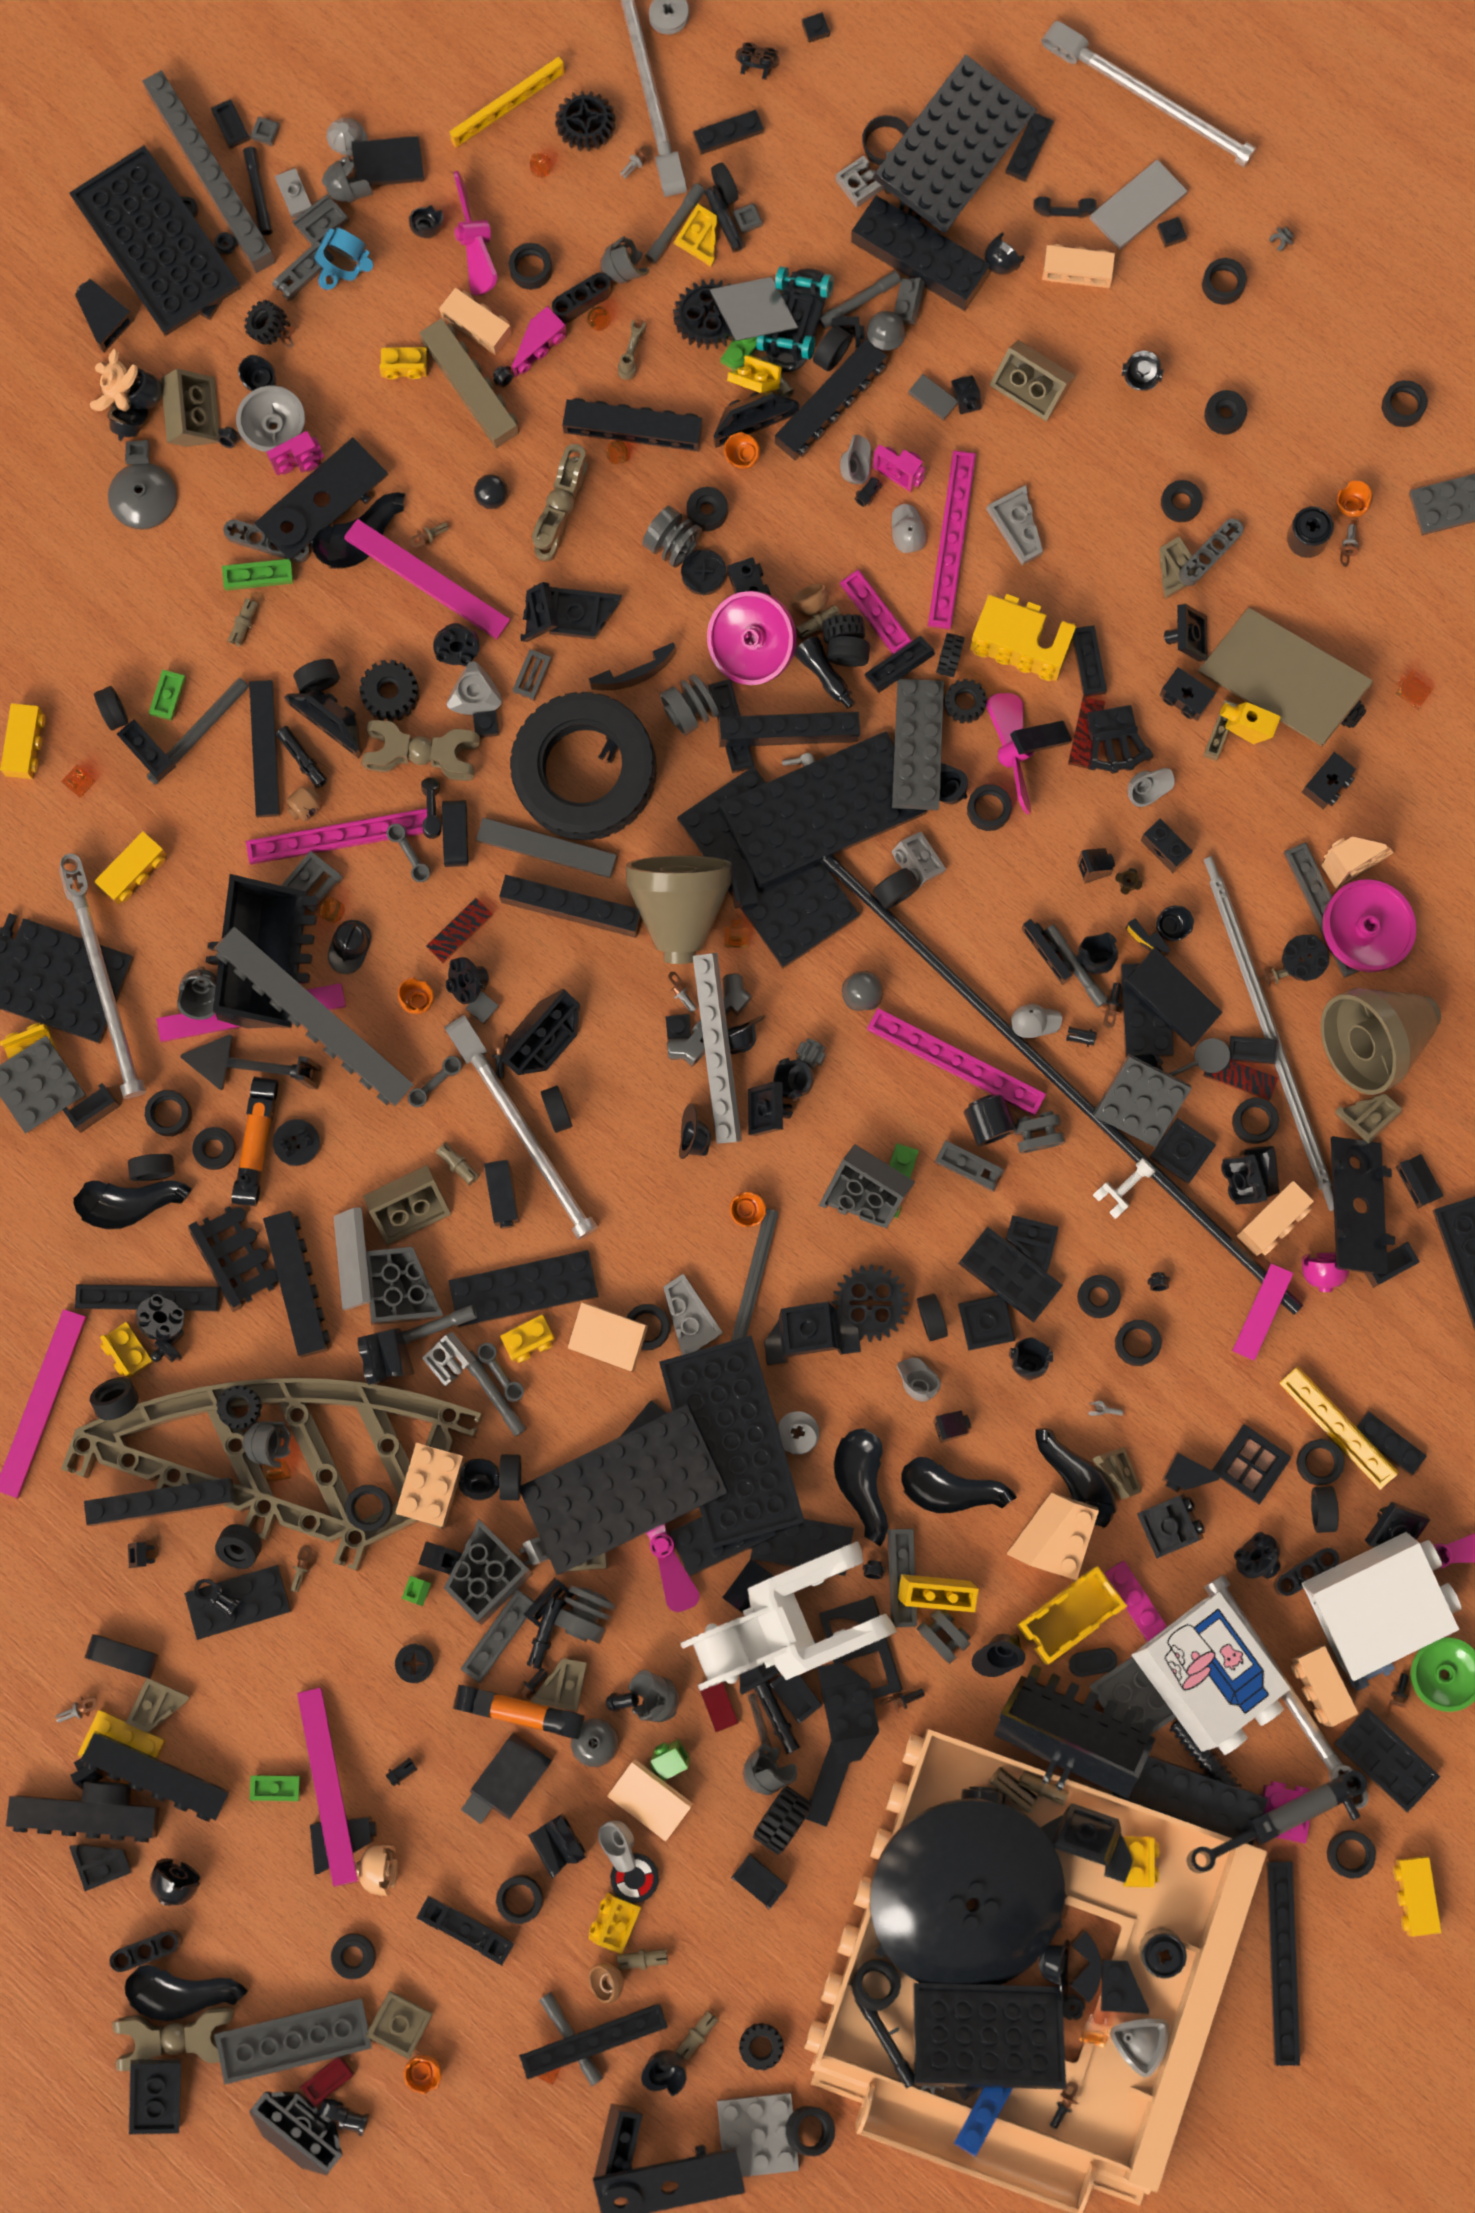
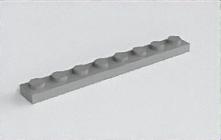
M718 953L693 956L716 1140L717 1144L739 1142L742 1139Z

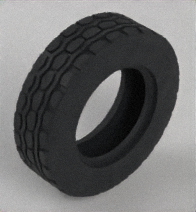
M573 692L562 697L557 696L550 699V702L543 703L535 709L534 713L528 716L524 721L525 724L520 727L516 740L513 742L510 769L512 783L517 796L537 823L561 837L564 836L574 840H594L595 838L608 837L612 833L616 834L638 818L637 815L642 813L654 790L657 763L649 734L640 719L628 707H625L624 704L615 699H610L609 696L599 693L594 694L593 692H581L578 694ZM582 730L596 731L609 737L620 749L622 768L619 779L612 790L598 800L587 803L565 800L558 796L548 784L546 776L548 756L555 744L566 735Z

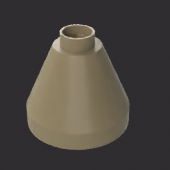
M678 855L642 858L626 864L627 887L656 949L663 951L664 962L671 964L693 963V956H696V951L703 949L731 885V862L715 857Z
M1354 988L1335 996L1326 1004L1321 1017L1323 1046L1331 1065L1349 1086L1364 1094H1379L1402 1082L1436 1032L1437 1026L1441 1022V1012L1437 1003L1428 996Z

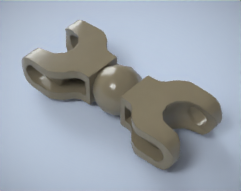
M571 444L566 447L558 467L556 480L553 485L554 490L547 496L546 506L542 515L537 520L532 534L535 555L541 561H551L555 557L567 521L566 516L574 509V500L587 475L588 467L585 461V450L578 444ZM573 452L580 454V457H571L569 459V455ZM551 548V551L547 554L540 552V549L547 550Z
M372 720L367 725V732L372 738L385 742L384 747L380 751L366 752L363 755L361 764L368 770L389 772L399 764H409L410 760L417 765H426L431 762L432 767L440 768L451 780L471 781L475 777L473 766L459 761L457 756L462 750L478 747L480 736L476 732L454 729L441 738L433 737V741L424 736H417L411 739L410 734H403L390 721Z
M230 2007L210 2008L196 2022L188 2023L186 2026L178 2023H172L166 2027H163V2025L155 2026L141 2015L118 2018L112 2022L113 2031L116 2034L129 2035L134 2039L136 2046L134 2052L121 2055L116 2060V2069L118 2071H130L131 2060H150L152 2057L160 2056L164 2052L170 2055L182 2054L185 2050L186 2053L198 2054L202 2060L208 2063L220 2062L214 2028L229 2023L234 2017V2010Z

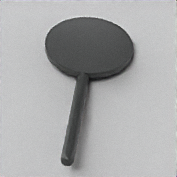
M1206 1039L1197 1046L1194 1062L1169 1074L1175 1076L1194 1066H1198L1207 1073L1220 1072L1230 1061V1050L1219 1039Z

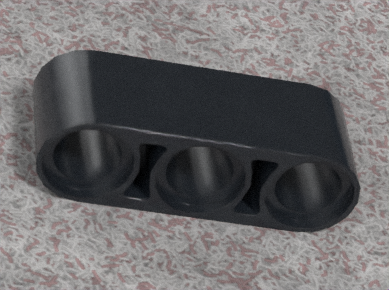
M603 272L595 273L557 296L552 302L553 313L566 324L605 301L611 295L609 276ZM598 284L606 285L603 289L596 288ZM579 296H586V297H587V298H586L585 300H583V301L577 300V297H579ZM561 307L568 309L566 312L557 311Z
M466 800L442 801L444 867L468 866Z
M1332 1548L1318 1550L1279 1575L1274 1581L1275 1592L1281 1596H1291L1303 1589L1302 1582L1308 1580L1301 1575V1569L1304 1565L1309 1566L1312 1570L1310 1578L1315 1577L1338 1565V1553ZM1325 1552L1329 1553L1332 1557V1563L1329 1566H1325L1321 1561V1556ZM1284 1578L1291 1581L1292 1588L1289 1592L1281 1589L1280 1583Z
M92 1634L84 1658L151 1679L159 1655Z
M167 1930L118 1949L110 1956V1966L116 1972H124L171 1954L181 1947L182 1936L176 1930ZM166 1935L172 1936L175 1940L174 1947L171 1949L167 1948L164 1944ZM143 1944H147L151 1948L152 1952L148 1958L141 1954ZM120 1953L128 1957V1964L125 1967L118 1963L117 1958Z

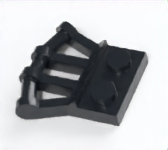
M1131 705L1085 714L1091 740L1089 770L1095 771L1099 769L1109 771L1111 774L1118 773L1119 770L1123 769L1131 771L1143 761H1149L1153 758L1151 750L1145 746L1138 735V727L1135 724ZM1127 737H1130L1139 751V754L1131 757ZM1111 740H1119L1123 760L1117 761L1115 759ZM1100 742L1104 744L1107 761L1098 760Z

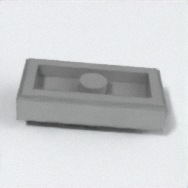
M296 168L275 176L292 218L301 215L311 207Z

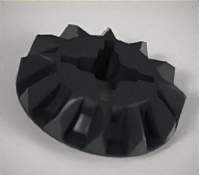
M410 1644L398 1652L395 1658V1670L402 1680L408 1683H419L427 1679L432 1673L434 1661L432 1654L426 1647L419 1644ZM414 1653H416L417 1661L425 1663V1665L416 1668L415 1675L411 1666L404 1665V1662L412 1661Z

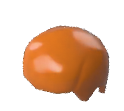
M738 432L726 440L723 452L726 460L731 465L740 469H747L757 463L760 458L761 448L758 441L751 435Z
M1352 480L1344 489H1340L1336 501L1339 511L1349 518L1364 515L1370 509L1372 502L1370 486L1363 481Z
M410 977L400 984L398 988V1001L406 1012L420 1015L430 1010L434 1003V992L426 981Z
M754 1192L737 1194L729 1206L730 1216L736 1224L742 1227L759 1225L766 1215V1204L762 1197Z
M418 2055L406 2063L403 2076L405 2084L412 2091L426 2094L439 2087L442 2073L439 2063L433 2057Z

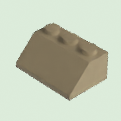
M1018 340L1009 347L990 386L1047 421L1066 395L1075 375Z
M175 369L162 377L161 384L167 443L185 447L219 443L217 440L219 436V421L214 377L181 369Z
M427 1165L363 1195L368 1211L386 1245L451 1215Z

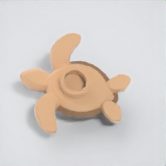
M115 349L109 355L107 366L103 363H98L95 366V370L102 374L100 385L103 394L99 399L90 402V407L95 411L105 410L113 402H116V406L123 411L129 410L131 406L128 395L135 381L138 367L133 364L128 370L123 363L118 361L119 352Z

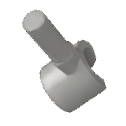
M805 753L795 759L782 760L783 766L803 763V766L815 762L813 755L810 753Z
M1102 1401L1089 1403L1096 1407V1411L1088 1412L1090 1416L1103 1415L1104 1413L1123 1415V1410L1109 1408Z

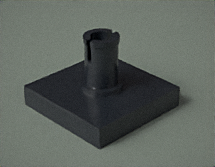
M1186 603L1177 605L1178 629L1165 631L1164 639L1166 644L1178 643L1179 651L1199 662L1207 661V616Z
M771 1082L748 1089V1134L750 1136H759L783 1130V1118L790 1119L792 1117L793 1111H786V1109H793L792 1105L783 1104L782 1082Z
M1391 1502L1388 1507H1383L1379 1510L1381 1512L1377 1513L1379 1520L1365 1541L1369 1546L1376 1547L1405 1532L1417 1540L1431 1519L1424 1513Z

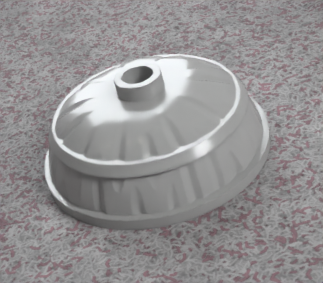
M264 386L250 392L242 400L237 410L236 424L242 439L249 446L256 450L267 452L302 434L305 425V412L300 400L289 390L278 386ZM273 424L278 425L275 430H271L270 427Z

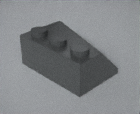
M854 1144L843 1158L818 1206L827 1208L829 1205L838 1209V1213L844 1215L851 1213L859 1216L862 1221L887 1228L907 1198L915 1181Z
M413 1247L366 1251L371 1298L369 1303L371 1326L420 1321L444 1316Z
M478 1519L470 1539H468L459 1561L455 1564L444 1589L476 1622L483 1625L533 1572Z

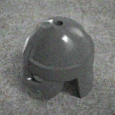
M346 155L339 161L331 164L321 180L328 194L333 199L343 202L347 201L348 203L373 195L367 180L356 181V177L347 179V176L354 168L353 159H350V155Z
M625 236L606 247L601 257V271L607 274L611 281L624 284L649 273L648 268H635V265L642 259L643 253L636 249L632 239L625 238ZM628 247L631 248V250H632V254H631V255L629 254V252L627 251L626 248H628Z
M200 966L187 972L182 977L177 1000V1007L182 1014L196 1020L207 1019L215 1015L213 1013V1003L217 976L214 973Z
M260 1421L245 1432L243 1449L251 1461L272 1467H281V1463L274 1461V1459L288 1456L291 1452L288 1448L291 1433L284 1426L285 1423ZM281 1438L284 1439L283 1446H281Z
M648 1670L638 1672L631 1680L629 1690L631 1692L635 1691L639 1696L643 1697L642 1705L634 1707L632 1712L637 1714L639 1719L643 1721L664 1722L673 1718L676 1715L680 1702L679 1693L674 1683Z
M763 1743L748 1757L742 1774L745 1784L750 1790L763 1795H771L796 1780V1765L790 1764L779 1768L776 1763L780 1755L779 1748H771Z

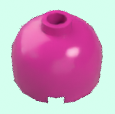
M1317 1253L1316 1258H1310V1254L1302 1256L1303 1276L1310 1285L1319 1287L1320 1292H1332L1334 1287H1339L1346 1282L1349 1271L1337 1269L1336 1253Z

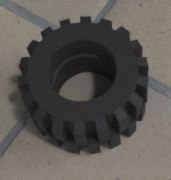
M789 1786L784 1787L756 1827L753 1838L777 1855L782 1853L809 1814L812 1802Z

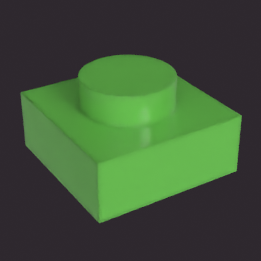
M410 1576L401 1599L423 1606L431 1583Z

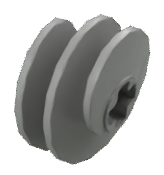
M654 0L649 8L650 23L659 33L667 35L676 34L688 22L689 6L686 0Z
M794 1411L786 1414L779 1421L778 1430L786 1452L801 1455L811 1451L817 1445L819 1427L811 1415L801 1411ZM798 1427H801L802 1432L805 1433L804 1437L793 1438L792 1429L796 1430Z

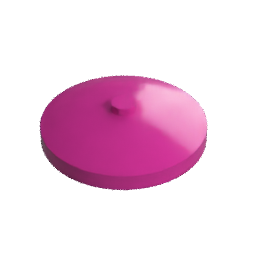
M746 591L734 594L725 599L716 608L709 622L707 643L711 658L726 677L737 683L757 685L774 680L789 666L796 649V628L789 611L779 600L767 593Z
M1358 880L1342 887L1327 903L1323 914V933L1330 950L1345 965L1362 972H1381L1397 965L1412 949L1416 938V919L1409 902L1398 890L1381 881Z

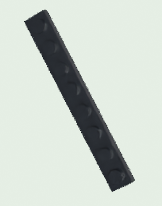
M1271 1861L1266 1863L1274 2065L1300 2066L1293 1862Z

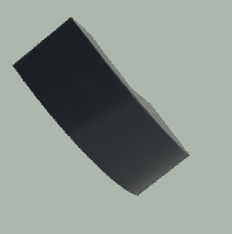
M1082 1929L1070 1945L1088 1962L1069 1984L1090 2003L1101 1981L1102 1965L1097 1946L1089 1934Z

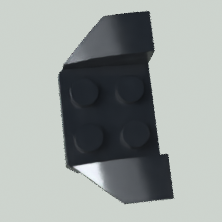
M829 1302L781 1308L779 1320L764 1342L767 1366L789 1363V1356L837 1350L840 1355L861 1352L859 1329L840 1314Z
M841 1662L819 1666L817 1668L837 1765L859 1761L863 1758L879 1733L870 1683Z
M1072 1803L1063 1815L1040 1827L1055 1849L1105 1866L1104 1876L1126 1883L1133 1860L1121 1834L1119 1819Z

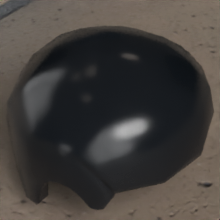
M429 205L425 208L419 207L414 209L408 221L410 229L415 235L429 239L439 234L443 227L444 217L442 210L436 211L432 205Z
M488 474L479 478L474 487L476 501L486 509H497L504 505L508 498L509 492L506 482L495 474Z
M1183 906L1165 908L1159 913L1156 921V929L1159 935L1167 941L1184 939L1192 932L1194 918L1191 912Z

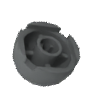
M590 1718L583 1721L579 1740L571 1738L570 1748L574 1757L581 1764L588 1767H601L608 1764L615 1757L618 1750L619 1737L616 1729L609 1722L600 1718Z

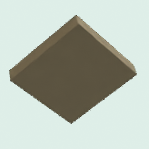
M388 1991L365 2036L410 2059L433 2014Z

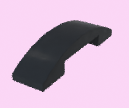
M674 642L652 651L654 661L613 678L611 671L607 670L589 678L591 689L600 691L619 690L648 680L660 672L675 656L676 647Z
M429 1895L416 1917L436 1930L439 1929L475 1949L481 1955L503 1966L514 1945L512 1941Z

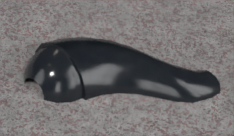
M405 493L384 494L357 519L383 535L393 516L404 511L403 501ZM357 519L345 524L327 526L317 532L313 540V552L321 563L328 565L330 569H345L356 566L369 557V555L344 540V536Z
M174 1180L161 1181L141 1188H122L110 1183L105 1184L101 1181H89L84 1183L80 1192L74 1197L73 1205L83 1222L105 1230H116L134 1225L155 1210L170 1203L182 1204L191 1193L192 1188Z
M1047 1428L1036 1429L1035 1437L1039 1451L1045 1460L1061 1475L1068 1486L1072 1499L1098 1507L1099 1512L1094 1525L1101 1526L1102 1529L1107 1527L1117 1511L1115 1495L1106 1477L1095 1465L1069 1450L1058 1441L1053 1430Z
M856 1429L849 1432L844 1438L842 1437L836 1448L833 1463L834 1475L841 1492L856 1510L865 1526L864 1537L881 1546L888 1529L887 1517L877 1489V1473L881 1465L880 1459L883 1453L882 1443L879 1437L868 1430Z
M927 1457L913 1459L903 1467L901 1473V1483L904 1487L903 1493L920 1508L937 1514L954 1513L975 1506L989 1504L1004 1508L1009 1502L1017 1498L1014 1492L1002 1482L961 1478L948 1472L941 1464L938 1465Z
M151 1965L139 1966L126 1979L124 1987L125 1995L131 2007L146 2017L161 2021L182 2019L206 2007L223 2002L235 2005L248 1992L243 1985L231 1978H214L198 1981L184 1980L171 1975L166 1970L161 1971L159 1968Z

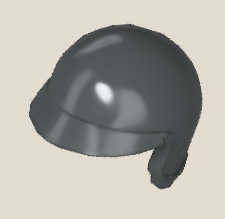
M891 311L876 313L869 322L867 339L875 347L882 350L898 348L904 342L906 334L902 319Z
M856 972L846 978L842 985L843 1000L852 1010H873L881 1004L883 998L882 983L871 972Z

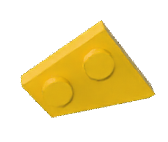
M697 204L674 242L675 245L710 267L714 262L717 215Z

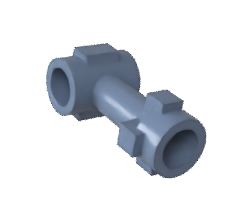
M1390 1663L1355 1681L1350 1677L1348 1680L1352 1688L1354 1687L1356 1691H1359L1369 1686L1367 1680L1381 1673L1384 1676H1388L1395 1668L1393 1663Z

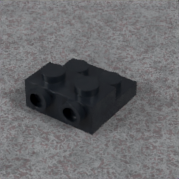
M1185 1494L1137 1514L1156 1559L1204 1539V1525L1200 1519H1195L1192 1512L1195 1510V1505L1190 1497L1186 1498Z

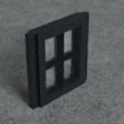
M1243 1424L1212 1471L1221 1475L1220 1479L1260 1505L1292 1457Z

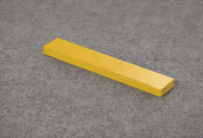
M557 57L449 131L451 142L454 146L459 147L561 77L565 71L564 63L560 57Z
M1298 1366L1280 1382V1385L1379 1489L1383 1488L1399 1473Z

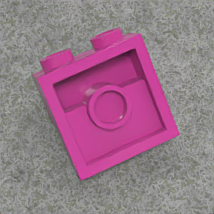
M307 431L266 452L277 476L291 472L295 466H298L301 473L312 471L318 467V464L322 463L320 459L324 457L316 437L311 438Z
M880 444L874 451L873 468L909 492L915 486L918 488L924 481L925 475L923 474L926 471V467L923 466V461H921L920 456L916 453L903 450L897 456V453L892 448L883 447Z
M1271 1781V1786L1264 1785L1262 1795L1268 1797L1263 1814L1309 1792L1310 1788L1295 1786V1790L1285 1789L1286 1784ZM1310 1820L1275 1838L1306 1843Z

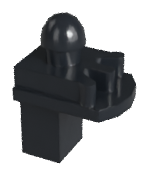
M181 1329L178 1335L172 1339L157 1340L155 1342L157 1350L152 1352L151 1360L159 1362L163 1356L171 1363L175 1359L178 1361L182 1360L183 1358L180 1353L172 1346L184 1335V1331Z

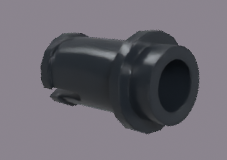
M871 477L862 490L856 492L855 501L860 506L870 505L871 499L882 488L881 483L877 485L878 479Z
M1069 1026L1068 1033L1077 1034V1036L1067 1035L1066 1041L1086 1044L1087 1047L1089 1045L1094 1046L1097 1032L1092 1031L1093 1029L1091 1028L1089 1031Z
M635 1691L623 1694L614 1692L606 1699L607 1708L613 1712H618L623 1708L637 1707V1704H639V1697Z
M408 1757L407 1760L393 1770L388 1769L389 1772L385 1775L394 1787L397 1784L401 1785L400 1782L418 1769L410 1757Z

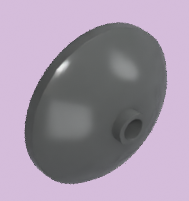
M150 463L132 464L125 467L113 478L108 490V503L113 515L119 522L133 529H150L162 524L172 514L177 500L176 487L170 475L161 467ZM138 488H143L141 493H136Z

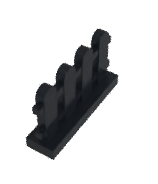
M229 1206L224 1209L225 1214L211 1221L208 1217L203 1219L204 1225L200 1227L197 1221L188 1225V1231L232 1312L241 1309V1301L246 1300L249 1303L253 1301L252 1295L266 1288L269 1292L274 1290L273 1284L278 1282V1276L275 1269L265 1271L262 1266L268 1259L267 1251L262 1248L254 1251L251 1243L257 1238L256 1231L252 1228L242 1230L239 1223L245 1220V1211L242 1208L231 1210ZM234 1227L237 1234L220 1241L218 1234ZM210 1238H212V1240L215 1243V1245L212 1247H210L207 1241ZM245 1247L248 1254L232 1262L229 1255ZM223 1258L226 1266L221 1267L218 1260ZM256 1267L259 1275L243 1283L240 1275ZM234 1279L238 1286L233 1288L229 1281Z

